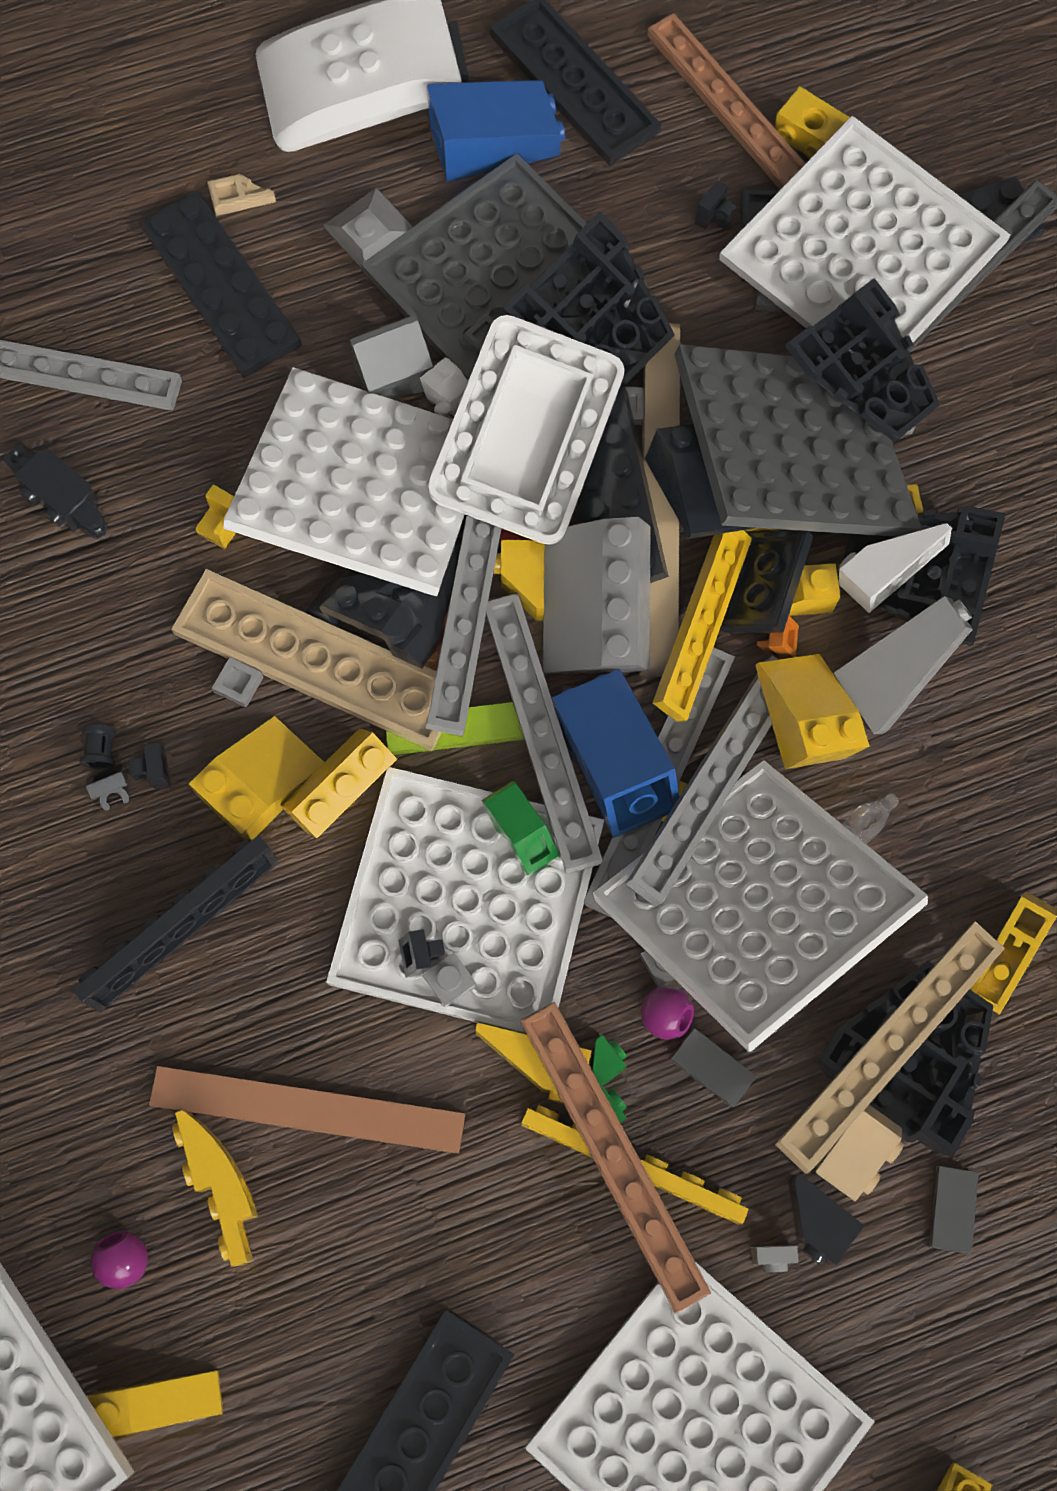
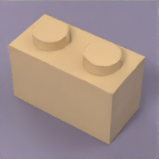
M868 1105L817 1163L815 1173L856 1202L862 1192L869 1195L875 1188L881 1177L877 1172L884 1162L893 1163L904 1147V1144L901 1142L902 1128L871 1105Z

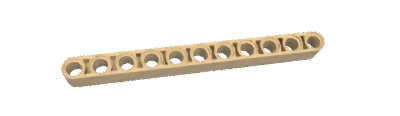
M669 323L675 336L643 367L644 419L642 425V459L669 575L667 578L650 583V671H639L640 676L662 677L679 629V520L645 461V456L657 428L680 426V374L674 356L680 344V324Z

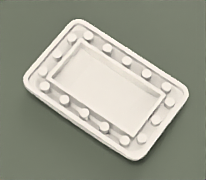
M372 0L289 29L262 42L256 51V60L273 138L277 146L286 152L296 151L428 108L427 85L462 83L441 0Z
M505 315L495 319L490 326L429 479L428 492L430 497L439 505L539 543L550 545L560 541L567 530L621 385L625 370L621 360L613 354L514 316Z

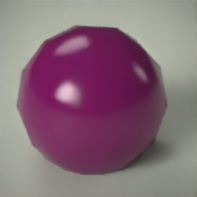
M665 985L653 988L646 995L640 1006L641 1020L645 1028L655 1037L666 1040L683 1036L690 1027L694 1016V1007L690 998L685 992L674 986Z
M122 1230L101 1239L94 1246L90 1261L93 1275L103 1286L113 1289H125L140 1280L149 1259L146 1245L136 1234Z

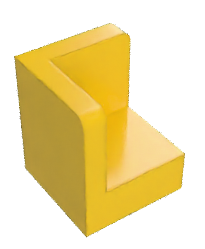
M212 485L205 495L210 508L196 526V531L202 537L225 549L236 534V532L223 529L224 518L234 496Z

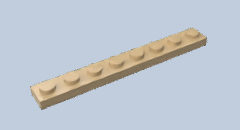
M976 921L971 924L775 1145L805 1174L809 1173L1005 948Z

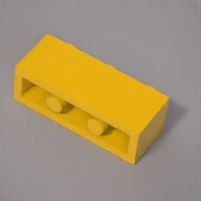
M359 728L281 807L306 833L318 838L397 758L373 732Z

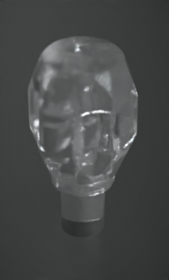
M888 793L879 802L874 801L873 803L861 805L851 813L843 823V826L866 844L884 828L889 812L899 804V800L894 794Z

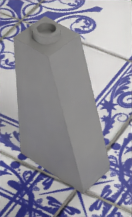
M944 596L834 672L873 734H883L891 728L973 630L967 622L972 616L959 599L954 602L952 599Z

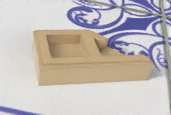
M241 174L207 181L216 216L276 202L274 191L270 189L265 190L253 184L251 179Z

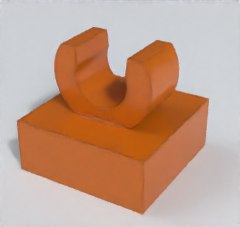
M788 616L783 633H770L768 640L758 641L756 646L763 652L769 653L774 651L781 659L796 657L799 625Z

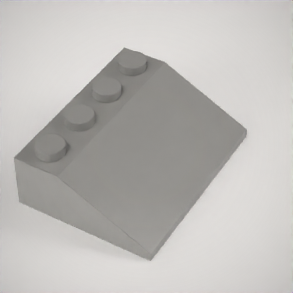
M641 518L601 519L569 526L560 541L550 545L544 544L543 674L609 673L618 669L621 672L650 671V526Z

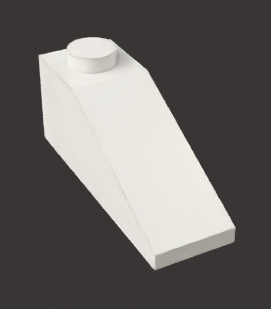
M945 523L868 545L858 554L855 552L851 553L840 564L839 585L870 613L949 545L952 528Z

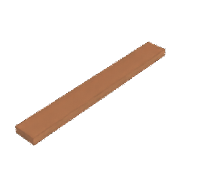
M674 13L650 26L647 31L648 38L781 190L806 163Z
M555 1001L521 1019L520 1023L674 1313L677 1314L710 1295L711 1291Z
M157 1066L149 1106L184 1110L197 1114L456 1154L460 1153L466 1115L459 1112Z

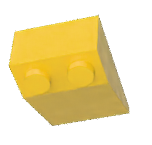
M820 654L759 662L755 665L785 769L846 759L870 747L859 710Z
M274 716L214 758L189 785L196 795L243 840L249 838L253 840L283 810L281 805L325 762Z

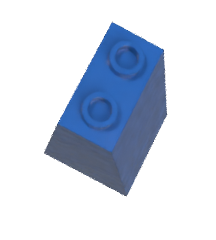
M543 81L439 83L427 85L430 131L446 182L491 172L516 153L526 163L560 156L561 141L565 140L564 127L561 120L556 121L555 119L556 107L552 93L547 94Z
M618 669L609 674H602L590 682L576 688H569L561 694L552 697L558 721L612 837L616 838L669 815L680 797L675 768L621 670Z

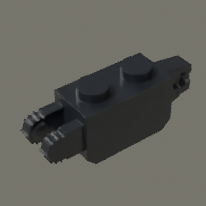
M17 445L4 457V462L14 473V477L21 486L18 490L20 495L32 506L39 503L44 507L43 513L57 527L64 524L72 532L79 527L87 535L89 534L90 537H93V539L105 536L108 529L107 523L102 518L99 510H97L98 498L93 493L91 485L50 450H40L34 455Z

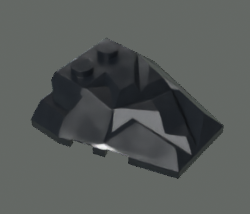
M601 212L575 235L572 246L531 286L526 283L502 307V311L506 315L514 316L618 357L625 369L621 382L624 385L675 336L655 295L651 296L643 280L645 275L641 267H636L628 251L630 246L625 236Z
M874 278L814 326L810 325L790 340L785 347L808 376L890 440L896 442L940 406V403L923 365L914 364L908 349L913 346V342L909 335L902 337L895 320L900 316L896 305Z
M972 506L958 507L957 512L936 514L935 509L923 510V515H917L922 530L947 523L952 528L949 545L878 606L908 622L944 596L952 599L954 602L959 599L972 616L967 622L973 629L961 644L973 646L1006 513ZM850 534L843 560L853 552L858 554L868 545L893 539L897 536Z
M459 537L456 539L437 596L347 568L323 587L304 613L336 627L344 621L378 636L386 641L392 656L423 669L443 640L445 631L443 623L449 610L462 539Z
M926 961L893 986L890 991L872 1002L861 1013L849 1022L847 1021L834 1032L816 1061L828 1078L833 1080L933 968L934 964ZM970 989L869 1104L902 1128L903 1140L910 1143L918 1140L930 1150L950 1157L955 1155L974 1120L973 1098L975 1089L980 1086L981 1074H978L981 1054L986 1051L994 1005Z

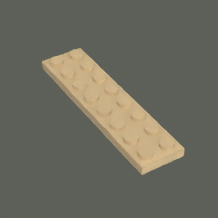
M208 569L204 571L171 629L174 635L227 659L231 657L262 672L263 675L430 751H433L442 733L426 729L437 671L425 666L421 669L392 656L391 651Z

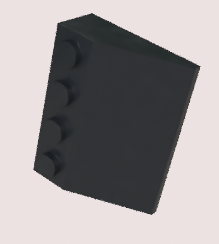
M694 424L657 428L645 456V461L688 538L753 529V527L721 525Z

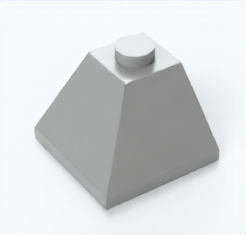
M377 188L324 224L325 229L361 268L363 262L413 228Z

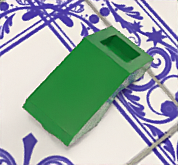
M514 781L481 800L496 831L508 840L521 869L527 875L560 856L546 825Z
M601 1035L594 1043L591 1070L621 1124L627 1118L622 1112L627 1106L615 1090L612 1089L607 1092L604 1086L625 1070L627 1065L623 1060L627 1056L613 1038L607 1041Z

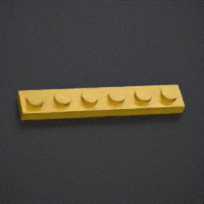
M744 530L713 536L655 694L653 704L676 722L688 720L750 546L752 537Z
M539 1105L536 1112L529 1108L527 1109L521 1126L591 1157L574 1123L571 1128L557 1122L559 1114ZM646 1155L644 1161L640 1159L655 1187L733 1223H744L749 1209L739 1205L742 1199L740 1196L719 1188L717 1194L703 1188L704 1180L684 1171L681 1178L666 1171L667 1163L652 1156Z

